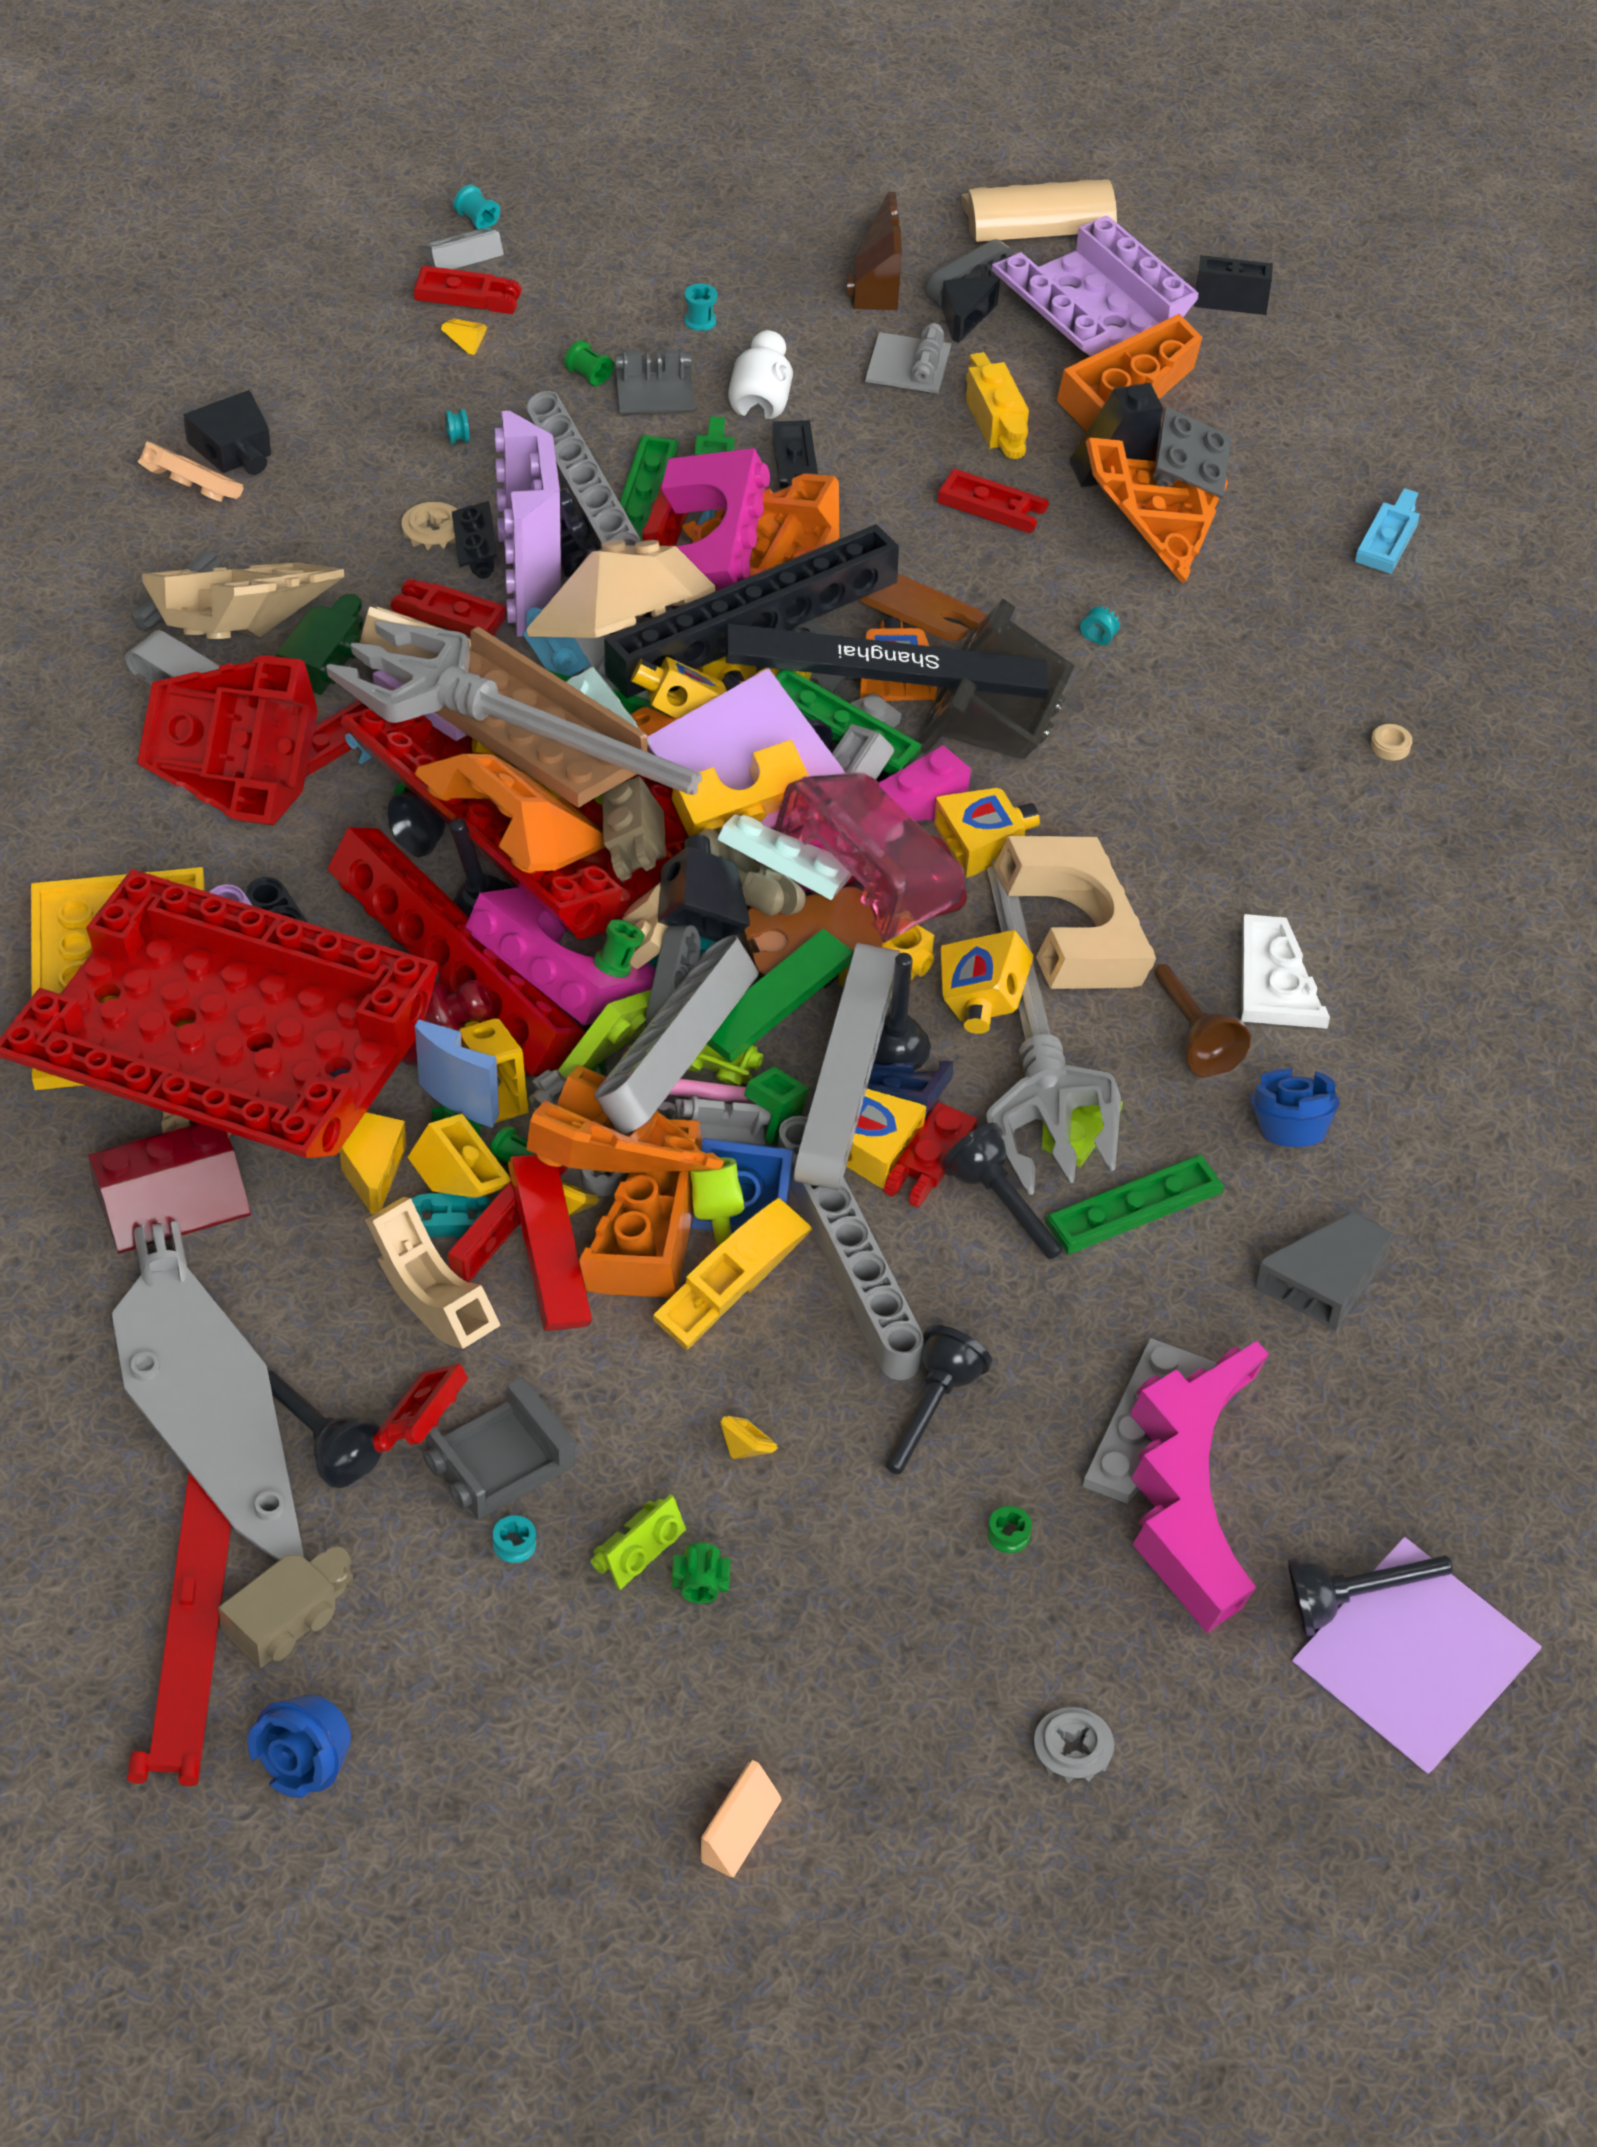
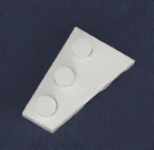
M1244 914L1242 923L1241 1021L1328 1029L1330 1016L1326 1007L1321 1006L1316 995L1317 986L1313 977H1309L1302 963L1303 954L1287 918Z

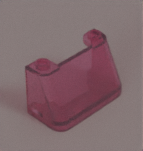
M863 772L812 775L801 777L787 785L774 830L799 839L804 845L818 839L865 887L861 902L866 907L872 904L877 917V921L872 923V926L880 933L883 943L960 901L965 883V873L961 864L953 859L880 787L873 777Z

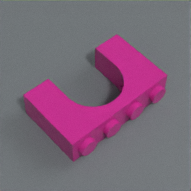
M755 448L670 458L667 461L661 489L668 502H670L675 514L706 510L726 511L720 525L707 537L692 544L676 546L715 585L716 591L750 576L749 561L752 548H755L757 543L756 529L758 519L763 515V494L765 487H768L770 483L768 466L762 463Z
M519 887L479 893L466 924V928L472 932L471 935L485 947L492 950L500 959L581 1024H593L608 1003L652 989L656 969L648 962L639 969L632 966L631 972L626 978H617L600 971L593 963L594 957L578 954L556 943L562 939L566 928Z

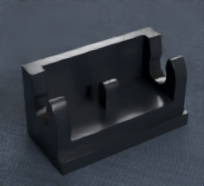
M1200 255L1196 282L1198 299L1194 303V307L1267 315L1273 263Z

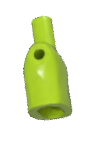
M727 1157L720 1158L724 1163L719 1170L689 1171L692 1183L694 1215L700 1220H712L714 1241L718 1246L732 1235L730 1217L738 1215L744 1210L743 1195L738 1180L737 1163L735 1159Z

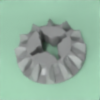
M1067 1707L1049 1713L1040 1721L1034 1735L1033 1742L1036 1760H1041L1046 1766L1048 1775L1052 1773L1061 1775L1067 1783L1074 1778H1085L1089 1782L1095 1774L1100 1771L1105 1772L1114 1752V1738L1109 1726L1098 1715L1082 1708ZM1085 1734L1082 1744V1751L1084 1753L1082 1754L1075 1750L1071 1754L1067 1753L1064 1756L1065 1742L1063 1739L1073 1742Z

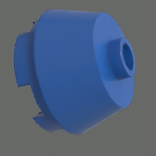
M1293 1068L1276 1069L1262 1074L1261 1084L1256 1085V1091L1250 1097L1262 1136L1271 1143L1287 1147H1305L1321 1142L1325 1138L1340 1105L1339 1098L1335 1095V1082L1333 1079L1315 1071L1314 1079L1292 1076Z
M306 1694L275 1702L263 1708L258 1715L256 1724L249 1730L247 1745L252 1762L259 1757L265 1769L274 1777L269 1783L271 1787L284 1795L302 1798L309 1792L323 1791L334 1783L349 1751L351 1732L345 1717L333 1703L321 1696Z

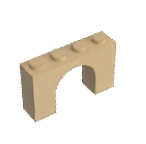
M1008 836L994 865L1007 896H1050L1060 898L1078 906L1089 915L1096 927L1050 928L1036 956L1050 989L1133 988L1142 986L1149 971L1154 966L1156 960L1154 950L1149 945L1140 926L1139 919L1134 914L1125 895L1124 888L1119 883L1110 864V859L1105 854L1098 837Z

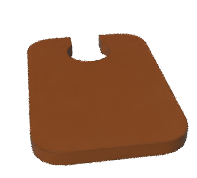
M898 574L896 584L858 599L870 607L949 641L962 640L968 635L969 628L949 622L944 618L959 620L975 630L982 627L986 619L985 614L981 610Z
M854 887L842 888L832 900L819 893L805 896L804 907L799 913L793 915H784L779 912L777 915L768 916L755 908H751L748 910L750 926L743 930L746 941L754 940V938L768 931L780 932L787 939V945L781 951L752 953L754 965L759 971V976L762 978L822 929H825L853 951L857 943L882 947V938L868 897L863 891Z

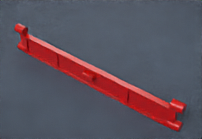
M190 1473L188 1474L151 1749L150 1754L142 1751H135L130 1754L127 1780L134 1784L145 1783L148 1771L179 1773L178 1782L181 1785L195 1786L199 1782V1774L201 1772L220 1623L218 1607L222 1605L232 1525Z

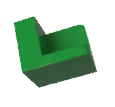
M775 1066L748 1081L744 1094L746 1098L771 1113L765 1141L771 1145L778 1142L780 1125L784 1120L793 1116H801L809 1087Z

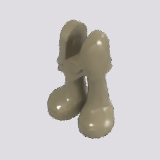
M709 828L698 834L710 839L711 854L735 863L738 868L746 905H750L768 916L777 915L779 912L784 915H793L802 910L805 905V893L791 878L764 864L760 866L756 863L755 859L717 840L720 834L717 830Z

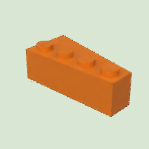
M1177 314L1064 369L1057 402L1087 432L1114 388L1151 383L1158 398L1163 397L1194 369L1203 337L1180 314Z

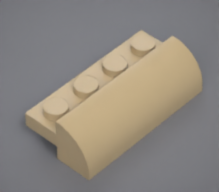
M1109 179L1080 180L1063 183L1048 182L1044 184L1011 185L994 188L979 187L968 189V193L961 194V205L969 218V231L976 242L994 239L1008 240L1078 234L1080 226L1106 215L1117 223L1115 195Z

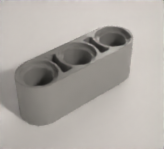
M155 630L125 654V662L130 672L134 675L138 673L147 678L144 681L150 685L155 681L192 672L204 673L219 669L218 664L161 630Z

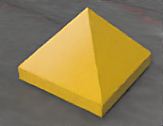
M561 1181L569 1217L597 1205L600 1200L598 1195Z
M724 1416L720 1421L730 1457L733 1459L769 1454L778 1449L777 1444L748 1419Z

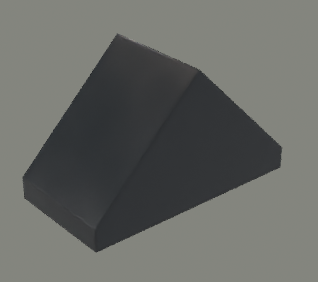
M984 276L943 281L941 308L953 341L959 343L998 305L999 277Z

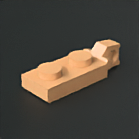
M146 441L138 461L139 464L153 473L159 474L167 470L171 471L169 478L183 485L191 487L194 482L202 486L201 494L222 502L224 496L234 499L239 498L244 488L242 487L243 484L152 442Z

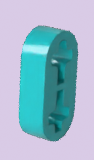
M426 1193L411 1199L429 1237H462L491 1204V1201L484 1195L473 1198L446 1193ZM468 1210H477V1219H468ZM423 1211H432L431 1220H422Z

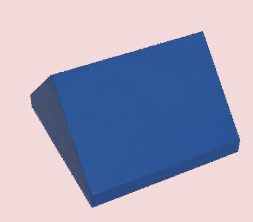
M709 1138L702 1139V1152L714 1153L719 1158H733L737 1163L738 1180L742 1190L744 1210L742 1213L730 1217L732 1234L776 1199L780 1198L788 1205L792 1182L793 1149ZM693 1213L692 1228L713 1231L712 1220L697 1219Z

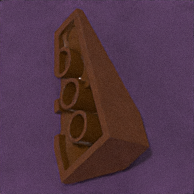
M888 191L855 257L854 274H847L846 296L853 297L854 309L898 310L902 249L896 192Z

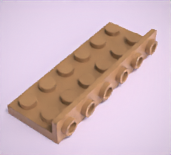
M476 627L470 631L471 649L469 650L470 662L468 672L494 681L499 694L647 752V735L641 729L635 727L610 709L602 706L482 628ZM445 707L434 712L577 807L584 805L637 775L634 772L491 715L484 720L478 721L469 715H463L457 710H450Z

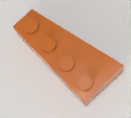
M669 1119L694 1138V1144L701 1151L702 1134L699 1121ZM690 1172L629 1173L626 1181H621L614 1193L615 1201L607 1216H602L595 1229L596 1237L590 1248L586 1247L579 1259L585 1289L588 1292L611 1295L671 1298L679 1290L694 1213Z

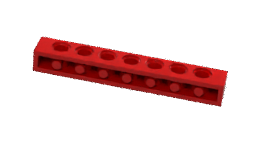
M348 827L327 868L339 881L340 887L353 895L364 906V911L370 917L378 920L389 931V936L395 942L403 945L412 955L437 962L440 984L448 988L451 993L456 992L459 985L468 980H478L484 985L492 1002V1011L486 1018L478 1022L500 1019L522 1049L525 1073L538 1077L548 1069L551 1072L554 1070L558 1072V1069L584 1036L585 1031L553 1000L500 959L492 950L471 935L472 932L466 928L469 917L379 828Z

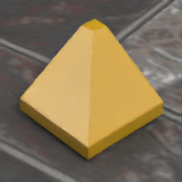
M453 318L444 322L441 330L468 354L475 355L488 326H485L486 324Z

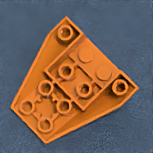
M461 754L419 766L415 772V775L428 785L427 790L429 793L441 800L449 801L451 798L491 799L498 806L500 812L512 818L499 847L512 858V864L524 872L555 871L606 847L604 845L603 831L566 799L493 754Z

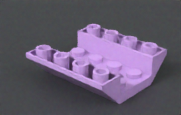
M1108 215L1079 227L1076 251L1038 267L1022 252L992 264V271L1079 349L1090 356L1177 314L1184 317L1198 299V292ZM1063 285H1073V286H1075V287H1077V288L1075 289V288L1072 287V286H1063ZM1109 324H1117V325H1120V326L1123 327V328H1120V327H1118V326H1113V325H1110V326H1106V325H1109Z
M501 411L502 428H494L496 452H503V458L495 459L497 483L503 482L504 488L496 489L497 510L504 513V518H497L498 540L499 542H504L506 564H513V569H505L507 594L513 593L514 599H506L507 621L508 623L516 624L518 637L524 636L522 633L528 628L526 625L527 611L533 607L543 609L561 588L560 488L553 435L511 411Z

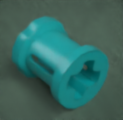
M473 184L462 187L453 201L454 210L462 216L467 215L472 219V223L477 229L488 228L496 224L500 217L501 208L499 204L492 199H485L480 189Z
M697 283L685 289L684 299L688 304V312L684 318L685 325L694 331H707L716 325V315L713 313L714 304L717 302L718 293L713 286Z

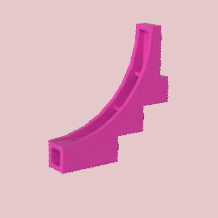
M1258 1341L1243 1350H1240L1238 1347L1232 1348L1219 1359L1216 1367L1208 1372L1204 1368H1200L1187 1379L1177 1369L1163 1378H1160L1158 1375L1152 1376L1136 1391L1139 1397L1130 1412L1131 1417L1153 1441L1138 1455L1140 1463L1131 1479L1155 1506L1140 1520L1139 1524L1142 1526V1529L1135 1539L1133 1546L1206 1633L1243 1609L1256 1589L1254 1583L1234 1557L1219 1525L1210 1491L1209 1453L1214 1425L1220 1412L1235 1394L1256 1378L1269 1356Z

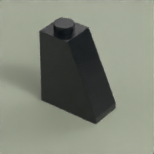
M1151 383L1114 388L1070 458L1069 463L1081 487L1099 485L1093 476L1086 441L1089 437L1123 441L1127 459L1156 461L1163 406Z

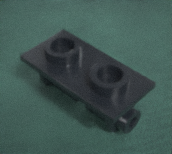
M486 501L452 511L459 567L469 565L472 573L476 574L480 579L488 578L494 571V561L492 558L498 557L490 502Z

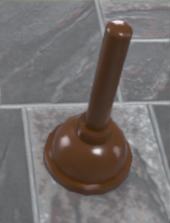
M1167 964L1159 965L1155 969V977L1189 1022V1030L1185 1039V1061L1191 1071L1200 1077H1210L1236 1068L1246 1057L1251 1044V1035L1245 1024L1234 1017H1228L1223 1014L1209 1015L1208 1013H1203L1172 969Z

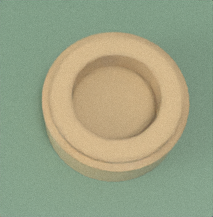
M1384 724L1378 726L1373 731L1370 746L1372 751L1380 758L1393 761L1400 760L1410 753L1412 736L1402 726Z

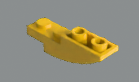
M780 1198L776 1199L738 1228L686 1277V1283L653 1315V1321L679 1345L688 1350L746 1291L750 1293L812 1231V1227Z

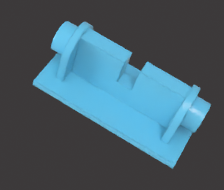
M539 607L529 609L526 613V625L529 626L543 609ZM527 630L522 633L547 670L573 677L591 665L572 637H528Z

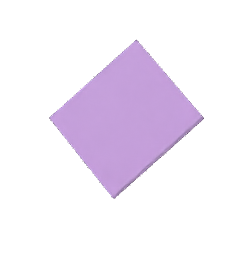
M769 668L647 737L651 742L647 747L653 755L696 772L714 767L721 782L735 790L747 789L755 784L749 772L754 752L792 739L812 781L810 794L805 804L794 811L783 812L780 810L768 814L761 823L763 826L771 829L851 782V779Z
M1404 1537L1374 1571L1431 1559V1557ZM1450 1574L1349 1597L1350 1602L1344 1603L1338 1609L1334 1619L1315 1634L1294 1657L1292 1662L1424 1772L1429 1774L1542 1649V1646L1455 1576Z

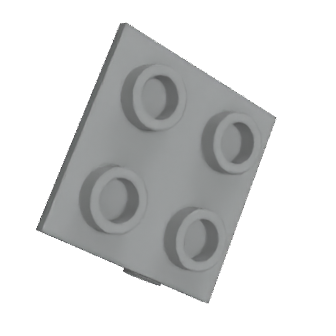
M931 323L923 328L921 339L879 332L865 382L939 394L952 344L944 342V332L941 326L936 323Z

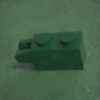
M345 594L339 597V600H336L331 608L322 605L310 608L277 651L276 657L300 659L305 662L313 693L322 695L330 683L336 684L334 680L328 677L326 668L328 664L344 666L349 658H356L352 653L351 643H360L361 639L359 633L363 627V620L358 614L362 609L361 598L355 594Z

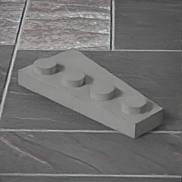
M1150 1338L1088 1469L1083 1487L1128 1504L1140 1490L1131 1479L1140 1463L1138 1455L1147 1445L1153 1442L1130 1415L1139 1397L1136 1391L1152 1376L1158 1375L1160 1378H1163L1177 1369L1187 1379L1200 1368H1204L1208 1372L1217 1366V1362Z

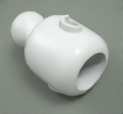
M771 330L759 332L752 340L751 349L745 350L735 361L728 389V399L731 408L739 415L745 416L749 409L758 403L765 411V419L776 418L785 409L793 370L789 361L784 356L786 352L785 340L777 332Z

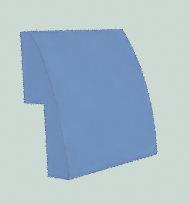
M418 1020L415 1025L419 1085L449 1110L457 1114H463L465 1118L493 1128L499 1116L496 1057L461 1047L460 1031Z

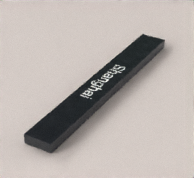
M727 624L725 632L726 663L1045 699L1049 692L1047 659Z

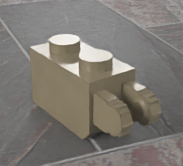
M640 776L626 782L624 781L603 793L604 845L611 853V862L617 878L623 882L632 878L631 873L637 869L643 868L645 871L656 867L655 862L666 857L664 811Z
M338 1545L336 1547L331 1546L330 1549L327 1548L326 1552L320 1553L310 1562L302 1555H286L218 1607L222 1632L259 1668H262L272 1659L274 1661L282 1660L293 1650L296 1640L310 1629L318 1631L328 1624L336 1610L335 1599L344 1593V1589H349L348 1586L352 1585L353 1574L350 1571L352 1560L349 1557L348 1549L338 1547Z

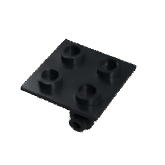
M565 488L560 491V511L562 513V517H560L561 565L564 574L569 577L584 561L586 556L593 551H598V548L592 538L587 540L586 536L592 534L591 529L582 513L574 514L573 511L577 509L569 491Z

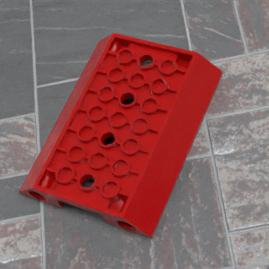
M371 709L342 716L340 723L371 757L420 798L449 826L451 821L456 818L464 819L474 848L578 940L606 932L607 925L611 920H622L626 911L635 901L660 883L663 865L685 849L684 841L689 836L672 801L673 790L664 784L637 774L628 780L640 776L664 811L666 857L655 862L656 867L647 871L639 868L631 873L632 878L622 882L617 878L613 870L611 853L605 847L555 871L524 872L515 867L511 862L512 858L499 847L512 818L500 812L498 806L491 799L451 798L449 801L441 800L430 794L427 790L428 785L415 775L419 766L461 754H481L472 751V737L467 735L455 741L432 726V722L424 715L398 723L384 720ZM595 799L580 807L570 803L603 831V806L597 803Z
M131 869L86 927L93 952L60 994L38 988L0 1037V1058L304 1158L336 1156L416 1040L415 1025L418 1020H425L438 965L437 962ZM107 996H118L117 999H110L104 1003L99 1002ZM183 1020H194L193 1023H187L181 1027L175 1026ZM261 1044L271 1045L270 1048H264L258 1052L251 1051L254 1047ZM337 1069L350 1070L348 1073H342L336 1077L329 1076L331 1072Z

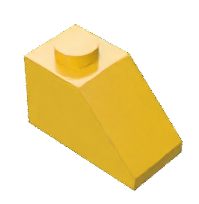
M365 1113L338 1153H340L341 1170L369 1212L375 1214L382 1210L406 1150L405 1121Z
M463 1114L429 1123L407 1157L432 1192L477 1198L502 1190L511 1181L509 1175Z

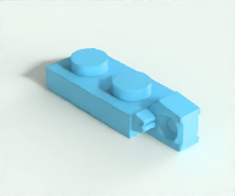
M1404 488L1395 505L1383 502L1358 548L1355 559L1356 563L1389 574L1393 573L1418 526L1420 514L1414 512L1418 492Z

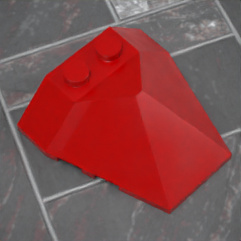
M262 655L254 657L253 661L237 665L229 663L219 666V669L204 673L192 672L152 682L137 764L175 786L184 787L199 800L214 806L234 820L274 826L300 796L304 788L318 713L305 662L300 659Z

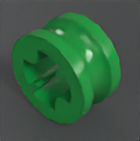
M1014 1506L1000 1507L995 1510L989 1519L987 1536L990 1544L995 1549L1004 1553H1016L1026 1548L1030 1542L1032 1529L1030 1516L1024 1510ZM1008 1523L1017 1525V1530L1011 1536L1002 1534L1003 1529L1007 1527Z

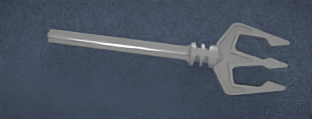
M384 621L375 622L376 633L394 646L416 645L438 655L432 659L387 652L382 646L351 643L353 655L368 667L384 670L404 684L395 690H388L359 679L357 668L333 664L326 666L328 677L384 720L392 723L441 710L443 707L457 710L460 714L469 715L478 721L484 720L491 715L686 794L695 795L698 791V784L702 781V774L499 694L494 681L468 672L470 662L467 636L460 632Z
M997 859L992 860L993 866L988 867L987 872L1001 932L1015 930L1031 951L1019 896H1007L994 867ZM1033 960L1018 1006L1025 1041L1019 1049L1025 1078L1018 1081L995 1102L986 1114L988 1123H997L1001 1127L1003 1132L1001 1137L1006 1148V1158L1028 1195L1034 1194L1036 1168L1032 1158L1019 1154L1014 1137L1015 1129L1035 1119L1044 1121L1055 1142L1053 1149L1055 1161L1067 1181L1073 1183L1077 1155L1070 1144L1071 1112L1080 1106L1100 1105L1104 1128L1094 1139V1143L1107 1169L1114 1171L1116 1168L1121 1095L1113 1075L1108 1072L1066 1065L1062 1042L1050 1033Z

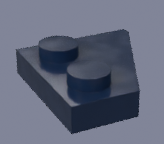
M939 1061L938 1071L913 1072V1062L890 1065L873 1064L867 1089L920 1103L926 1106L927 1113L951 1081L953 1061Z

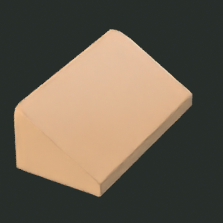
M754 1760L751 1763L748 1762L701 1837V1862L729 1877L735 1876L781 1802L778 1791L758 1762Z

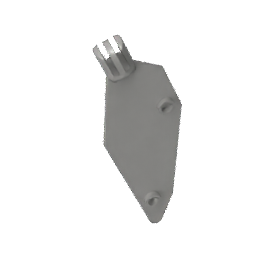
M178 1221L170 1222L174 1251L166 1250L162 1224H152L155 1253L148 1255L143 1226L135 1228L134 1237L141 1276L112 1312L125 1392L236 1532L277 1561H280L286 1555H302L304 1557L267 1365L188 1269ZM270 1508L275 1509L273 1511H265Z

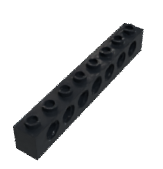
M875 524L604 638L605 676L626 698H630L648 690L631 681L634 669L640 659L661 667L664 659L668 657L693 669H697L726 656L725 632L727 624L788 630L896 584L899 545Z

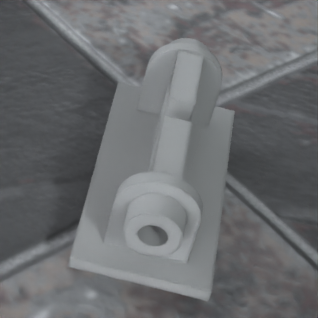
M691 1096L689 1100H675L676 1120L699 1121L702 1139L709 1138L765 1145L763 1125L770 1123L771 1113L758 1104L736 1102L726 1104L724 1101L698 1099L697 1096Z

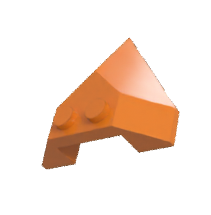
M1089 437L1086 441L1092 473L1105 496L1128 517L1182 584L1185 583L1191 571L1189 569L1191 563L1199 553L1216 513L1215 507L1219 497L1179 479L1171 487L1157 486L1153 478L1156 470V461L1127 459L1123 441ZM1227 478L1225 483V490L1228 485Z
M804 473L793 478L792 485L773 493L770 488L764 490L762 499L763 515L758 519L756 529L757 543L755 548H752L750 556L749 577L839 539V481L835 476ZM717 510L715 511L714 518L708 519L699 525L694 520L682 525V528L693 543L707 537L720 525L726 511Z
M580 1065L568 1075L557 1105L544 1101L533 1112L530 1120L526 1149L536 1153L538 1159L555 1167L564 1165L568 1168L634 1173L719 1170L724 1163L714 1153L700 1151L694 1144V1138L657 1110L645 1124L627 1134L618 1133L594 1096L596 1090L607 1077Z

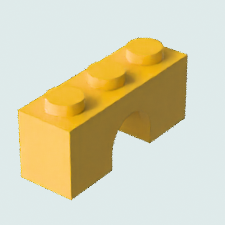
M792 739L752 754L749 772L755 784L747 789L735 790L725 786L719 779L714 767L699 772L702 774V781L698 784V791L695 795L686 794L673 788L672 801L688 836L698 835L703 830L709 828L720 833L724 824L734 814L749 816L761 822L768 814L780 810L791 812L803 806L809 798L812 781Z

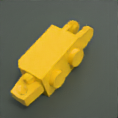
M984 352L970 354V365L968 366V374H966L967 404L989 448L1000 447L1006 457L1018 460L1026 454V444L1024 443L1028 435L1029 409L1005 362L991 364Z

